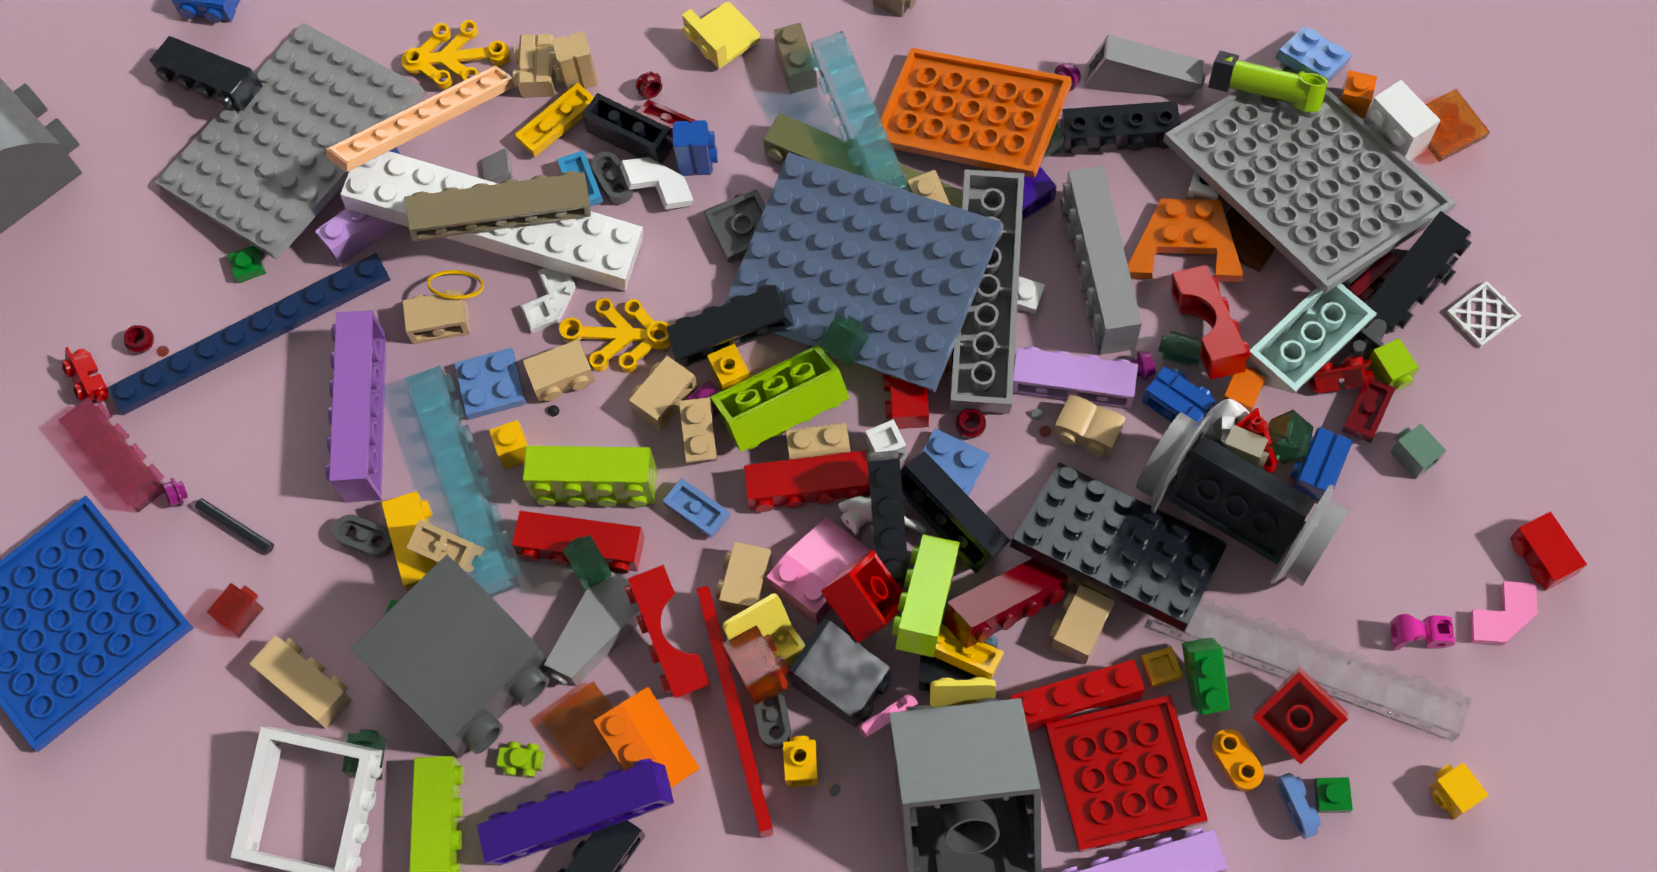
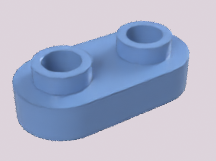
M1290 772L1277 777L1276 783L1279 793L1299 835L1303 839L1317 835V827L1321 826V821L1317 811L1313 807H1309L1304 797L1306 795V788L1299 776L1294 777Z

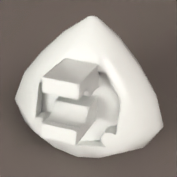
M1229 398L1221 401L1204 416L1206 417L1209 414L1213 416L1205 435L1224 445L1233 424L1236 425L1250 412L1234 399Z

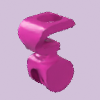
M1400 614L1390 621L1392 644L1395 651L1400 650L1412 640H1424L1426 646L1433 649L1447 648L1455 645L1451 617L1432 615L1423 619L1422 623L1421 620L1416 619L1410 614Z

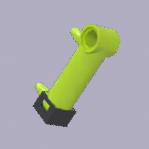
M1219 51L1213 63L1208 88L1228 92L1232 88L1292 103L1295 108L1304 112H1318L1322 107L1328 80L1314 73L1300 71L1295 74L1241 61L1237 54Z

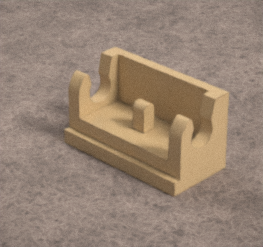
M420 519L406 547L436 562H439L447 554L467 572L474 570V566L471 565L473 558L481 556L485 549Z

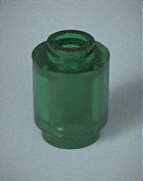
M1170 330L1169 336L1162 335L1158 352L1163 353V360L1188 367L1191 364L1198 366L1201 342L1198 341L1197 337Z

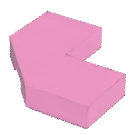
M1504 581L1501 584L1502 611L1473 609L1470 612L1471 643L1504 645L1538 614L1536 583Z
M906 694L860 724L858 729L863 738L868 737L890 723L891 712L907 711L917 705L918 702L913 694Z

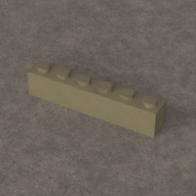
M567 171L560 176L553 177L538 175L531 178V180L524 181L508 179L501 184L495 185L479 183L466 189L450 187L436 193L421 191L404 197L412 242L591 216L585 172L578 173L576 171Z

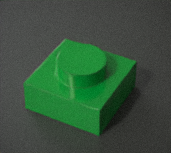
M255 246L228 254L235 279L238 283L266 274L259 249Z
M1349 777L1316 778L1314 780L1317 813H1350L1353 810Z

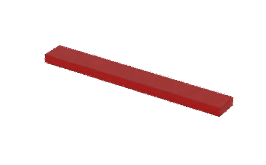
M707 586L697 588L759 831L762 838L773 835L774 831L711 591Z

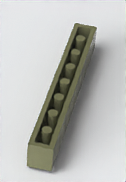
M781 113L778 114L763 139L765 155L775 162H785L789 152L908 192L907 180L923 174ZM940 181L950 205L961 208L962 190Z

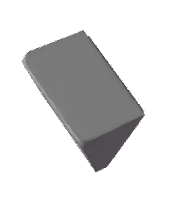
M507 148L501 149L482 159L484 180L501 184L505 180L513 179L511 159Z

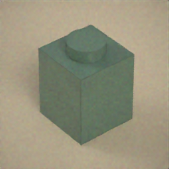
M1421 423L1412 430L1409 427L1402 430L1394 438L1397 443L1391 450V453L1415 479L1437 464L1446 452V449Z

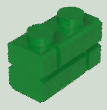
M1204 638L1182 643L1187 684L1190 689V705L1199 715L1231 709L1222 646L1214 638Z

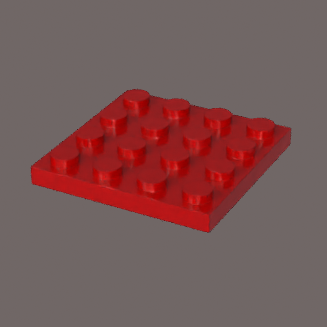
M1171 695L1045 724L1079 852L1208 822Z

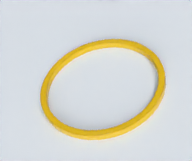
M446 270L431 275L427 280V287L432 293L440 297L466 299L480 294L484 289V282L479 276L467 271ZM462 274L479 281L481 287L470 294L449 295L432 288L430 282L441 275Z

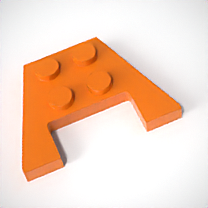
M1161 198L1128 263L1131 278L1153 279L1156 253L1217 255L1215 272L1217 280L1243 282V271L1221 200Z

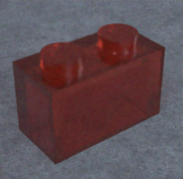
M757 625L723 643L732 664L755 705L790 687L785 677V674L789 673L785 661L781 655L774 656L773 653L777 649L770 635L767 634L763 637Z

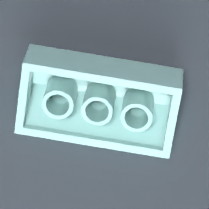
M1342 284L1326 294L1317 287L1250 349V358L1246 361V367L1253 368L1260 375L1265 376L1264 385L1295 393L1364 328L1377 313Z

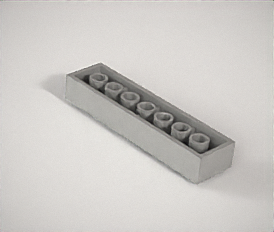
M964 170L961 209L1001 221L1004 226L952 350L949 409H975L982 412L1009 413L1012 406L1024 173Z

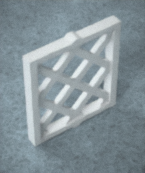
M1488 281L1484 282L1446 312L1461 328V331L1465 332L1480 348L1521 317L1507 302L1506 298ZM1482 291V298H1473ZM1486 291H1489L1497 300L1486 299ZM1467 302L1466 310L1458 309L1460 306ZM1471 302L1481 303V312L1472 311ZM1486 304L1496 305V313L1486 312ZM1501 305H1503L1511 313V315L1501 314ZM1456 314H1465L1466 323H1463ZM1471 315L1481 316V325L1471 324ZM1486 317L1496 318V326H1487ZM1501 319H1509L1508 322L1501 326ZM1470 328L1480 329L1481 338H1478ZM1486 330L1494 331L1492 334L1485 338Z

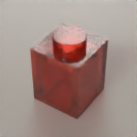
M230 583L206 613L240 638L264 608L256 601L259 596L250 588L244 585L239 589Z

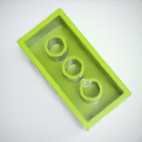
M819 345L813 346L710 397L722 426L740 452L753 449L761 442L773 436L781 435L787 429L799 423L810 421L814 416L828 409H834L842 402L850 399L839 368Z
M526 446L523 481L533 501L540 505L552 506L555 505V502H566L572 506L598 503L601 506L612 507L616 503H628L633 507H645L647 504H655L657 468L650 447Z

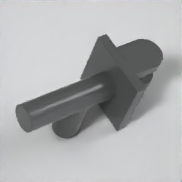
M1375 319L1366 329L1362 328L1355 335L1359 340L1354 342L1352 350L1344 359L1353 356H1363L1369 348L1374 350L1383 346L1384 343L1381 340L1387 328L1386 322L1382 319Z

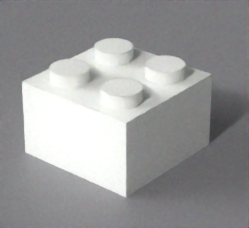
M1400 80L1374 97L1364 122L1407 160L1411 161L1426 151L1440 119Z

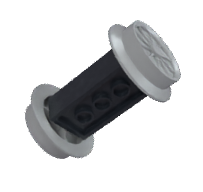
M1182 412L1179 413L1155 447L1136 484L1137 489L1152 497L1151 512L1155 513L1167 499L1275 564L1279 563L1290 543H1293L1273 576L1271 583L1274 584L1286 576L1303 586L1349 511L1346 507L1332 500L1333 485H1329L1306 522L1304 520L1316 502L1314 499L1205 437L1213 418L1212 415L1209 414L1197 422Z

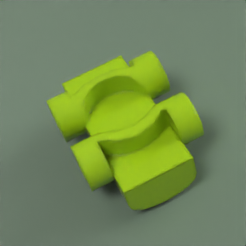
M508 742L507 748H499L497 767L504 768L503 775L516 776L517 769L523 770V777L535 778V772L542 771L545 752L539 751L540 745L529 743L527 748L524 749L520 747L521 744L518 742Z

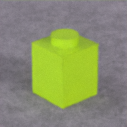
M1400 338L1374 349L1369 359H1372L1369 367L1376 378L1385 384L1397 388V390L1409 386L1414 381L1413 377L1419 369Z

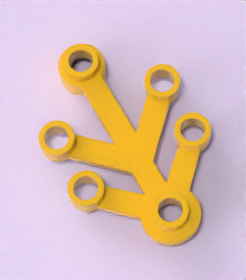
M466 20L460 25L461 32L441 52L432 53L441 42H446L451 37L447 24H436L432 30L433 35L420 48L414 47L405 51L402 55L401 63L407 72L414 75L423 73L432 79L439 89H448L452 85L450 73L446 70L438 71L432 64H443L465 81L469 75H477L479 73L474 67H465L460 63L461 61L489 59L493 65L503 66L510 61L511 54L508 45L499 40L491 42L489 47L460 50L470 39H474L478 35L476 23L472 20ZM473 28V30L466 32V29ZM440 31H446L444 34H438ZM441 78H447L443 82L439 81Z
M608 298L599 299L595 304V308L600 317L607 318L615 327L582 326L580 320L574 317L564 319L559 325L560 335L566 343L577 339L579 341L581 339L613 340L602 350L590 355V365L597 372L604 371L608 367V360L632 341L643 342L630 353H623L619 357L620 368L626 373L635 371L638 366L637 362L651 350H663L671 346L666 328L671 325L664 321H654L637 299H630L625 303V312L630 319H637L645 329L633 328L616 311L612 301ZM603 305L610 306L606 311L600 310ZM632 306L639 307L636 312L629 311ZM570 331H577V334L573 336H568V333ZM658 334H664V335H665V338H663V339H660V340L655 339V337H656ZM596 359H604V361L601 364H594V361ZM625 360H633V363L629 366L623 364Z

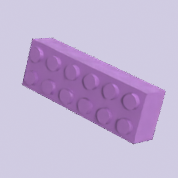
M372 310L337 312L336 324L331 326V336L333 342H335V351L330 353V364L332 369H334L333 379L329 380V392L333 400L332 406L328 408L331 435H327L326 440L327 450L330 453V463H327L325 467L326 479L333 485L335 492L339 493L345 503L382 500L387 335Z

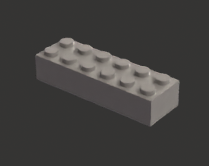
M1104 166L1069 171L1067 183H1063L1064 197L1060 199L1063 215H1068L1069 223L1066 224L1068 239L1073 240L1075 248L1072 249L1073 262L1075 266L1080 267L1081 274L1078 275L1079 288L1081 292H1086L1087 301L1084 302L1085 314L1087 319L1092 318L1093 327L1090 329L1093 345H1098L1100 355L1135 350L1142 322Z

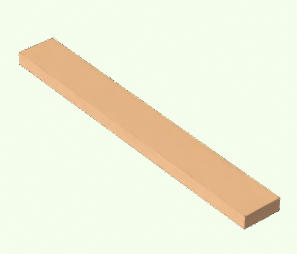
M493 66L327 148L326 158L344 171L349 172L514 88L513 77L497 66Z

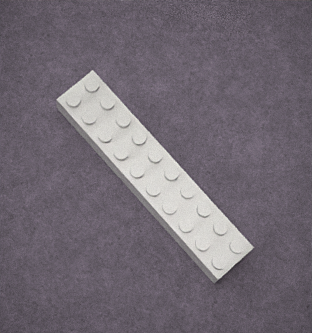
M388 151L349 171L340 195L346 209L409 227L404 197L421 191L436 193L450 187L466 189L479 183H486L488 185L498 183ZM591 212L590 217L443 238L626 292L643 241V227Z

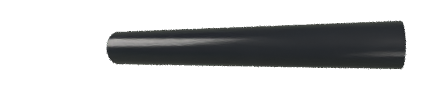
M201 498L196 502L195 508L264 553L269 554L273 550L274 544L205 499Z

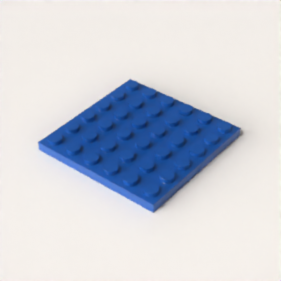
M86 495L0 560V706L32 749L37 752L42 750L194 628L92 500Z

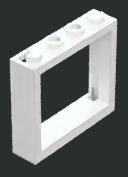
M261 727L231 858L291 872H356L357 867L361 866L362 862L361 857H359L361 845L366 841L369 832V825L366 824L368 814L376 801L374 787L376 778L380 776L383 769L380 767L383 750L277 727ZM283 742L359 759L335 868L258 851Z

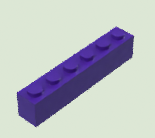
M642 759L634 762L631 769L625 771L621 769L612 770L604 773L601 780L595 782L593 780L576 783L571 791H555L545 795L546 800L541 802L529 801L516 806V811L510 813L498 812L488 816L489 821L477 825L484 863L502 866L674 804L665 765L653 762L652 759Z

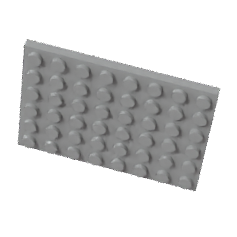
M305 23L289 37L255 74L263 87L244 111L232 106L231 108L224 107L155 181L157 186L166 193L276 260L345 184L349 172L344 171L326 158V149L416 105L426 94L420 85Z
M1284 63L1274 68L1295 74L1298 73ZM1326 89L1321 110L1318 112H1304L1295 108L1292 103L1237 90L1165 133L1163 140L1324 294L1428 227L1440 211L1445 214L1451 212L1456 204L1452 198L1328 89Z

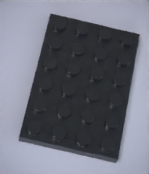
M1059 462L1013 536L1009 547L1185 632L1228 542L1159 509L1153 513L1151 512L1150 505Z

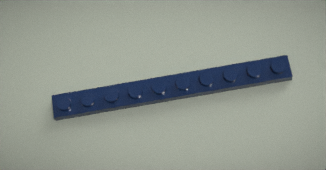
M374 253L108 387L119 412L125 415L391 279L377 253Z

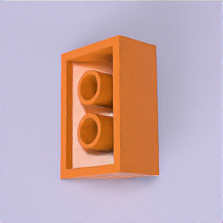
M649 687L623 701L593 721L624 771L633 768L632 764L636 761L652 759L653 762L665 765L670 787L672 788L700 769Z

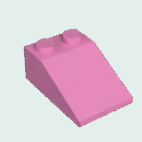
M825 517L795 544L766 576L768 587L818 625L831 609L821 590L846 566L870 552L871 549L828 517Z

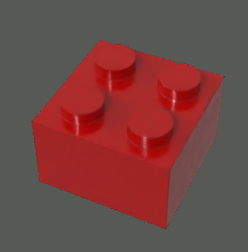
M874 549L846 566L821 590L827 604L835 610L844 623L845 629L854 637L857 643L886 627L900 612L898 611L901 593L903 592Z
M1299 666L1254 710L1252 718L1301 765L1348 720V712Z

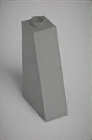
M1107 35L1087 63L1085 88L1190 99L1204 85L1206 74L1203 72L1204 60Z
M599 567L544 664L550 673V679L563 686H566L568 682L577 687L638 625L636 616L641 615L637 602L630 604L624 588L630 585L627 579Z

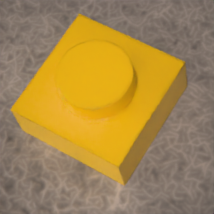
M1172 646L1142 655L1140 658L1151 688L1180 680L1183 677Z

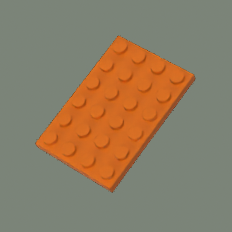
M911 47L874 132L872 141L875 146L1003 172L1024 173V176L1035 178L1071 88L1072 80L1069 76Z

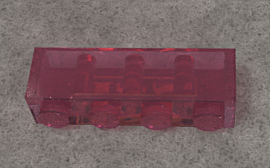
M86 398L60 418L59 422L125 501L135 511L140 512L164 493L162 482L160 481L164 478V475L153 463L149 466L146 465L143 460L147 455L136 443L131 446L126 439L130 435L119 423L113 426L109 421L113 415L102 403L96 406L89 398Z

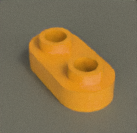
M1233 729L1219 731L1211 742V751L1229 781L1240 791L1249 792L1256 789L1264 776L1263 768L1238 731ZM1231 740L1235 748L1227 749L1224 746V741ZM1249 768L1253 776L1251 778L1245 777L1242 774V769Z

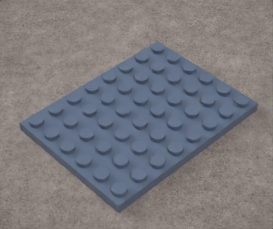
M788 152L724 304L729 303V300L733 297L747 296L755 293L761 286L776 285L785 293L794 325L773 334L808 347L819 345L827 354L935 393L1004 225L1001 221Z

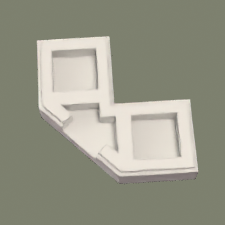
M650 157L622 160L620 168L629 190L656 186L665 210L692 205L694 200L684 176Z
M547 268L537 270L547 295L520 305L532 334L560 322L576 289L571 275Z

